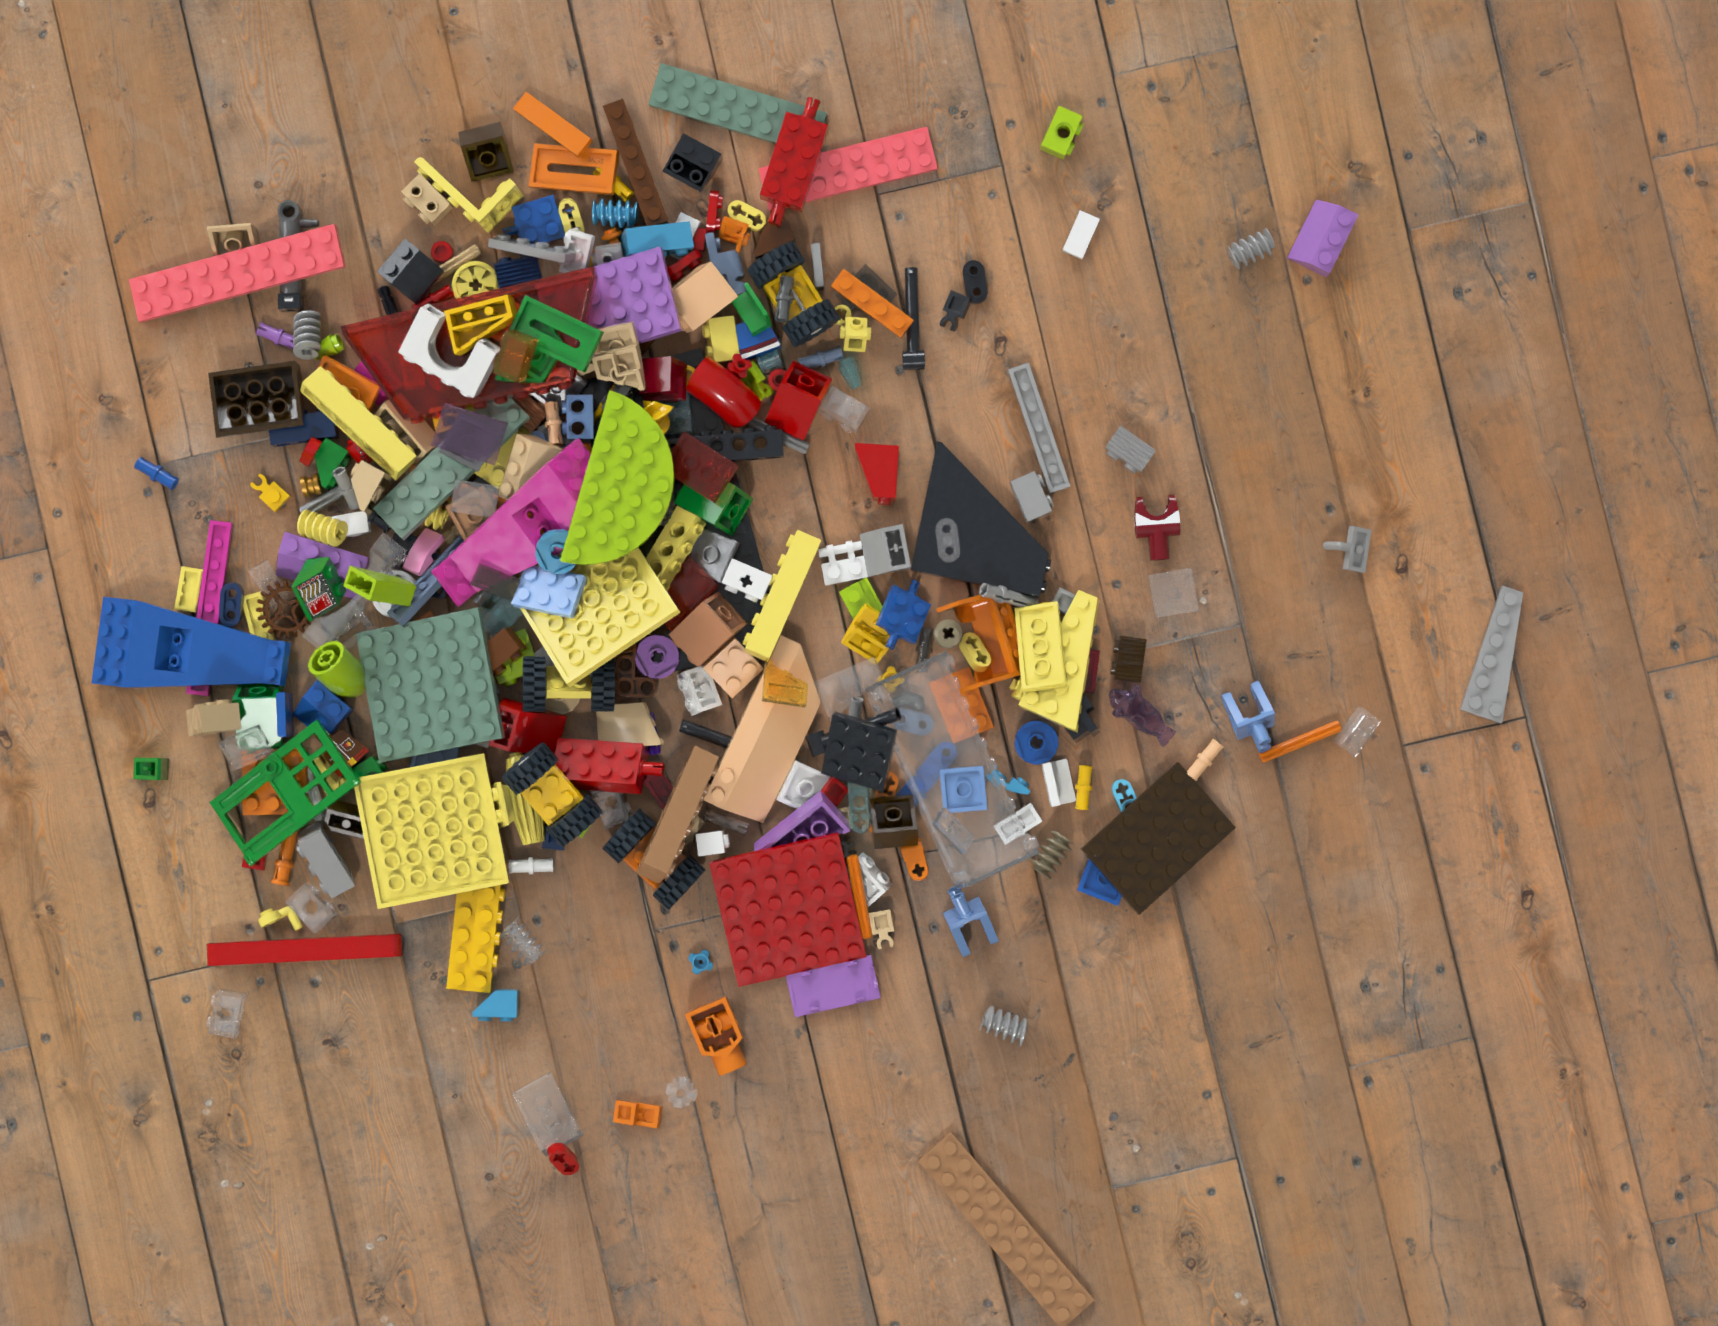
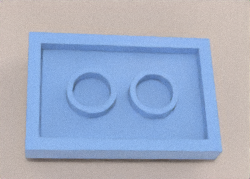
M532 566L523 570L511 604L517 608L573 619L587 578L585 575L570 572L554 574V572L546 571L540 566Z

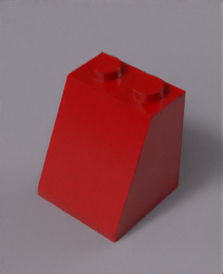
M792 361L780 383L764 422L771 426H777V429H782V431L804 441L827 393L832 378Z
M855 443V454L873 501H878L877 505L890 506L891 502H895L899 446Z

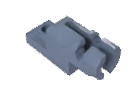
M713 232L706 233L705 238L710 262L714 264L737 295L744 293L745 288L743 284L745 282H738L739 279L744 278L741 257L735 250L718 253L717 251L721 250L719 237L715 238Z

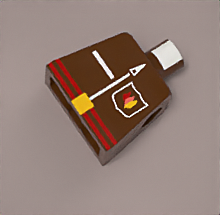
M344 730L338 731L334 736L327 731L351 769L368 755L370 750ZM327 751L319 757L326 770L335 763ZM339 769L331 774L336 783L344 777Z

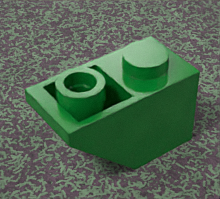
M325 438L314 456L322 487L328 490L331 487L335 488L337 481L332 474L333 470L338 467H345L346 469L352 460L348 450Z

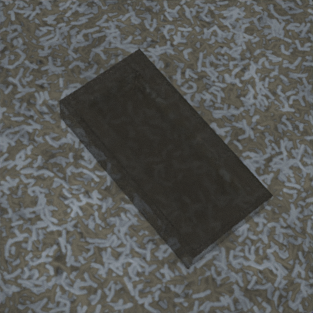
M479 563L470 585L512 601L520 584V579Z

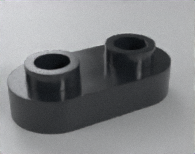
M971 260L963 267L964 288L966 296L972 299L971 303L978 305L986 300L988 294L985 271L979 261ZM970 268H976L977 274H971L969 272ZM979 289L981 291V294L979 296H975L973 294V290Z

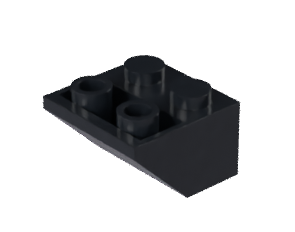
M683 133L662 172L701 193L713 178L723 160L722 154Z

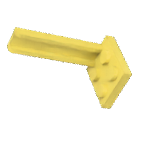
M419 157L414 161L419 167L417 169L418 173L425 179L429 177L433 180L432 186L440 194L445 192L449 195L447 200L455 208L460 206L465 210L462 214L471 223L475 220L487 233L511 211V207L515 206L524 197L517 185L509 178L497 187V192L492 197H488L483 201L481 208L478 210L423 158Z

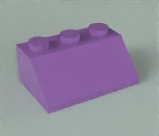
M1316 200L1287 259L1327 277L1349 236L1358 214L1340 205Z

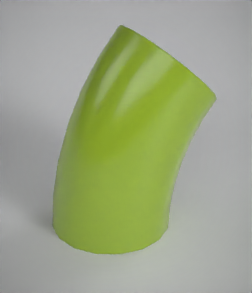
M327 642L314 651L309 659V671L331 692L348 699L356 698L366 691L364 682L365 670L361 661L355 658L340 642Z

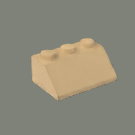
M402 393L384 402L375 413L382 420L385 427L393 430L401 442L409 445L414 450L416 455L414 464L416 465L423 461L442 442L440 437ZM411 467L405 472L407 475L409 474Z
M517 434L498 496L508 500L538 470L563 449L535 435Z
M361 460L360 464L356 463L351 471L353 476L351 482L360 510L371 515L374 511L373 508L388 493L394 479L385 472Z

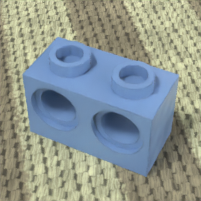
M566 395V400H562V413H567V422H563V435H567V440L578 438L580 440H594V396ZM575 401L584 403V409L579 413L572 410V404ZM575 423H582L584 425L582 434L577 435L573 433L572 427Z

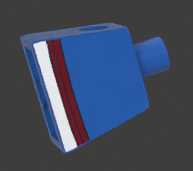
M744 322L735 325L740 355L743 359L752 360L781 349L780 342L771 327L753 337Z

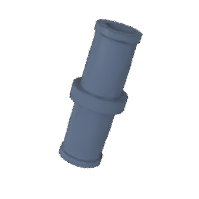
M837 346L823 352L821 350L816 351V354L799 358L798 362L812 369L818 366L821 368L826 367L825 364L843 360L844 358L841 347Z

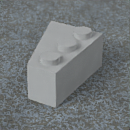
M321 820L299 831L297 850L302 858L306 857L309 861L308 868L312 875H317L320 879L319 885L325 894L328 893L331 898H334L354 887L355 878L343 856L338 853L333 845L335 843L333 838H329L323 829L324 822Z

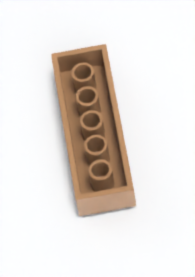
M694 746L689 753L635 873L658 884L664 878L668 879L669 875L672 874L677 863L673 860H676L678 855L681 854L685 846V842L682 840H685L687 835L690 834L694 825L691 821L698 815L702 807L700 802L707 795L711 786L709 783L718 771L719 765L716 764L718 756L697 746Z

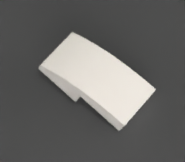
M363 511L332 517L347 523L348 532L346 537H357L371 533L370 523L367 522L369 514Z

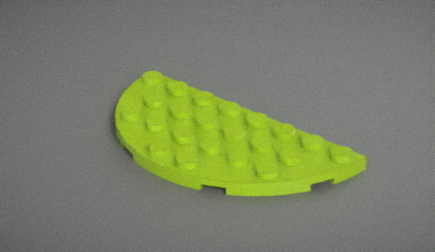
M609 390L561 555V562L576 565L607 563L631 553L647 541L658 525L661 524L671 502L674 488V466L670 447L664 433L656 421L640 405L622 394Z

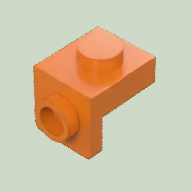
M724 216L718 237L737 244L735 251L740 253L742 246H747L750 234L747 233L749 224Z

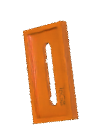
M534 143L529 187L614 195L619 151L587 148L579 158L563 146ZM551 164L599 167L602 169V173L600 175L550 172L548 167Z

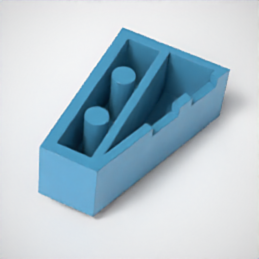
M690 221L625 228L620 236L624 257L659 246L663 250L664 258L670 254L685 256L694 248Z

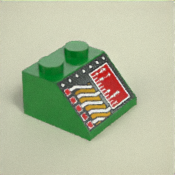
M330 557L306 559L292 585V589L308 621H313L338 606L346 593V588L343 586L344 583L341 581L337 568L333 565Z

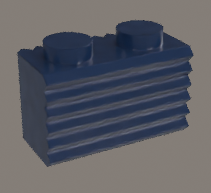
M520 254L518 259L511 260V257H504L498 260L499 263L494 264L501 292L543 281L539 258Z

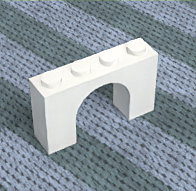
M430 304L420 307L398 353L402 354L406 361L420 365L426 373L441 378L444 384L456 387L466 397L474 398L481 394L503 349L483 338L477 341L464 366L454 367L445 363L436 350V337L446 318L445 313Z

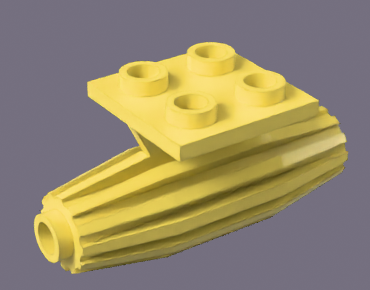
M522 753L509 754L510 758L506 759V772L524 756ZM501 782L492 784L491 792L498 827H506L514 821L523 845L545 841L544 820L522 794L516 795L507 784L503 785Z

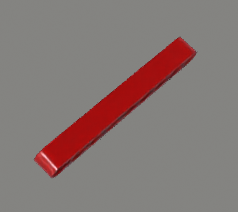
M402 934L206 944L207 966L403 956Z

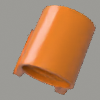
M919 837L918 845L900 847L909 875L915 881H922L928 875L925 852ZM916 865L925 869L921 877L912 873Z

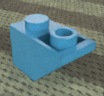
M495 990L472 1012V1017H478V1021H491V1017H500V1021H513V1018L519 1016L520 990Z

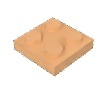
M735 637L730 639L702 665L703 669L731 698L764 669L752 655L744 652V646Z

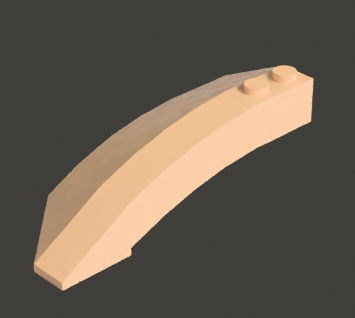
M780 635L770 660L762 672L742 718L719 763L718 771L710 782L711 786L707 795L703 798L704 801L723 810L764 823L821 703L800 643Z

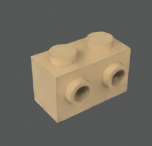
M420 173L401 191L405 196L403 201L411 209L415 206L420 211L418 216L426 224L431 222L435 226L453 209L451 204Z

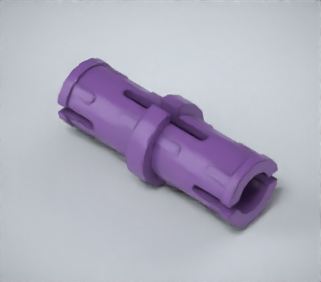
M263 322L259 324L261 328L257 329L256 335L274 341L275 345L279 346L281 344L293 349V335L285 333L284 329L280 328L278 330Z

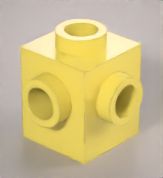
M845 317V324L840 325L843 351L865 352L867 340L871 339V327H867V318Z

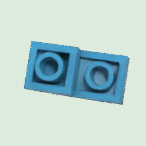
M990 770L985 776L988 780L1006 790L1027 795L1031 792L1027 789L1029 784L1021 777L1017 780L1012 777L1007 784L1005 782L1007 777L998 770L994 773Z

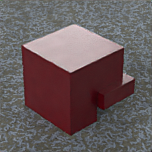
M672 356L642 359L646 389L639 390V394L643 395L644 401L672 402L686 400V363Z

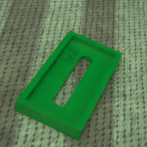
M525 295L507 336L586 373L604 332ZM538 320L579 340L580 347H571L532 328L531 322Z

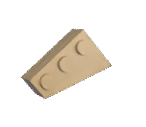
M229 699L194 705V708L186 710L189 737L241 729L239 703H230Z

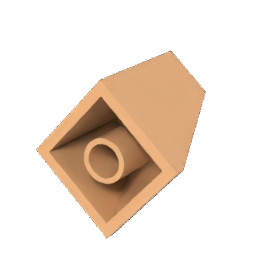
M712 262L697 266L672 288L681 328L686 333L697 329L738 297Z

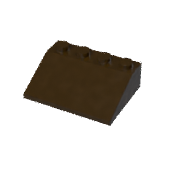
M296 361L208 373L216 438L304 426L303 394L300 392L302 376L300 365Z

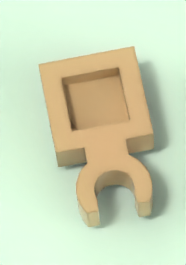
M890 909L870 912L869 919L872 935L879 934L877 939L878 949H882L881 941L884 939L889 941L890 947H893V939L888 935V932L894 931Z

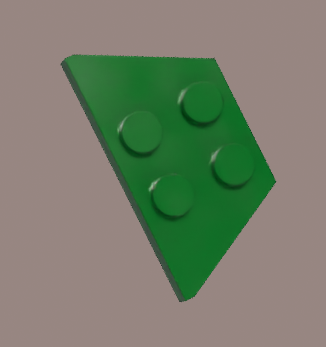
M538 320L531 322L532 328L565 343L556 329ZM517 341L495 379L503 382L545 384L558 360Z

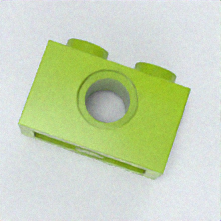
M1058 106L1040 150L1063 160L1066 154L1071 155L1075 146L1072 140L1075 134L1080 135L1084 126L1081 123L1083 116ZM1060 129H1065L1068 131L1069 136L1061 138L1057 132Z

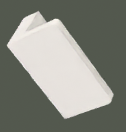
M1062 759L1041 764L1050 807L1075 802L1076 797L1068 760Z

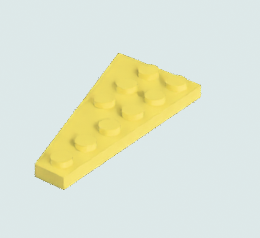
M1080 590L1076 593L1061 622L1067 686L1024 693L1018 704L1023 709L1077 733L1079 714H1081L1082 696L1085 691L1089 667L1090 648H1092L1093 629L1096 624L1099 599Z

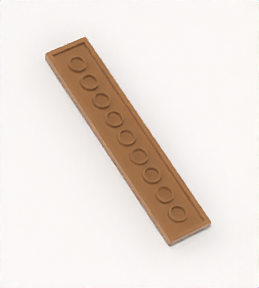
M949 1132L918 1159L923 1168L1058 1326H1066L1095 1301L952 1132Z

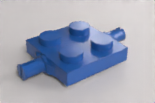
M554 195L511 207L515 218L514 225L502 228L503 232H506L503 234H518L520 238L529 239L530 243L536 244V242L549 243L563 239L565 236ZM573 207L570 208V209H567V210H563V211H567L568 213H570V214H568V215H569V217H572V213H571V212H572Z
M916 580L911 581L908 590H903L896 585L890 587L876 622L877 626L884 629L890 635L885 645L888 649L894 650L898 639H903L911 644H915L931 604L916 595L920 582Z

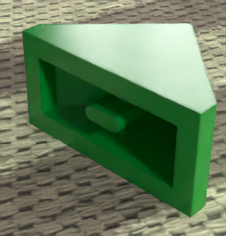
M134 758L133 779L168 780L169 758Z

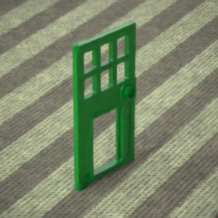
M315 720L209 803L244 854L243 857L248 865L252 867L257 861L362 782L358 775L353 772L320 721ZM316 734L323 746L312 755H309L302 743ZM294 749H297L304 761L290 770L283 758ZM327 751L335 763L321 773L314 761ZM308 766L316 778L302 788L295 775ZM339 769L346 782L333 791L326 778ZM269 781L288 809V812L246 843L227 813ZM320 783L327 796L314 805L307 793Z

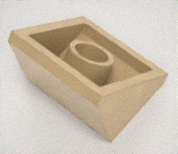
M252 223L207 227L213 256L258 244L257 228Z

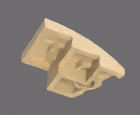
M634 321L598 328L604 334L592 358L597 379L613 381L615 384L622 386L628 385L638 388V390H645L644 369Z
M646 702L615 704L614 712H596L598 740L643 743L644 746L664 745L663 739L658 737L654 728L656 724L650 716Z

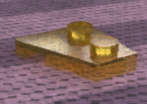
M766 659L764 664L762 701L805 708L808 684L799 678H795L787 670L784 669L782 671L772 664L773 661Z

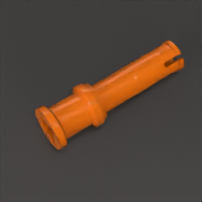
M298 831L281 843L279 857L274 862V865H276L274 877L270 880V883L290 886L288 881L291 869L294 868L292 858Z

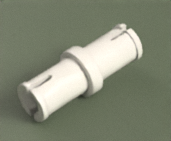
M529 857V859L523 860L509 859V874L529 872V875L534 872H553V858L533 859V857Z

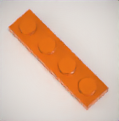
M845 269L841 271L831 285L832 289L900 339L914 322L912 318Z

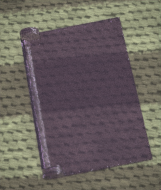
M444 403L431 446L495 466L508 423Z

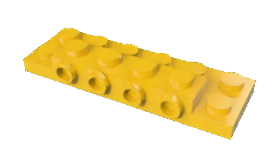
M502 885L456 894L446 989L491 993L493 969L498 966L499 955L495 954L496 945H500L501 932H498V923L502 924L503 910H500V904L504 902L506 889L502 888Z

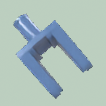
M1255 681L1250 684V689L1258 707L1259 715L1250 719L1248 717L1243 718L1230 692L1222 694L1221 698L1237 739L1240 740L1252 736L1258 752L1262 753L1271 748L1269 744L1271 738L1266 729L1274 726L1275 712L1259 681Z
M960 885L948 889L947 892L951 897L954 908L943 912V915L962 957L964 958L971 953L960 928L964 927L963 924L974 919L976 921L980 920L991 945L999 942L980 898L976 897L966 901Z

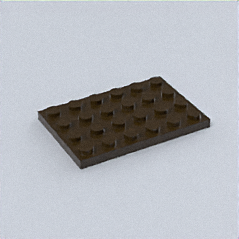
M1179 762L1170 767L1080 848L1137 915L1146 910L1236 828L1197 782L1187 774L1188 772Z

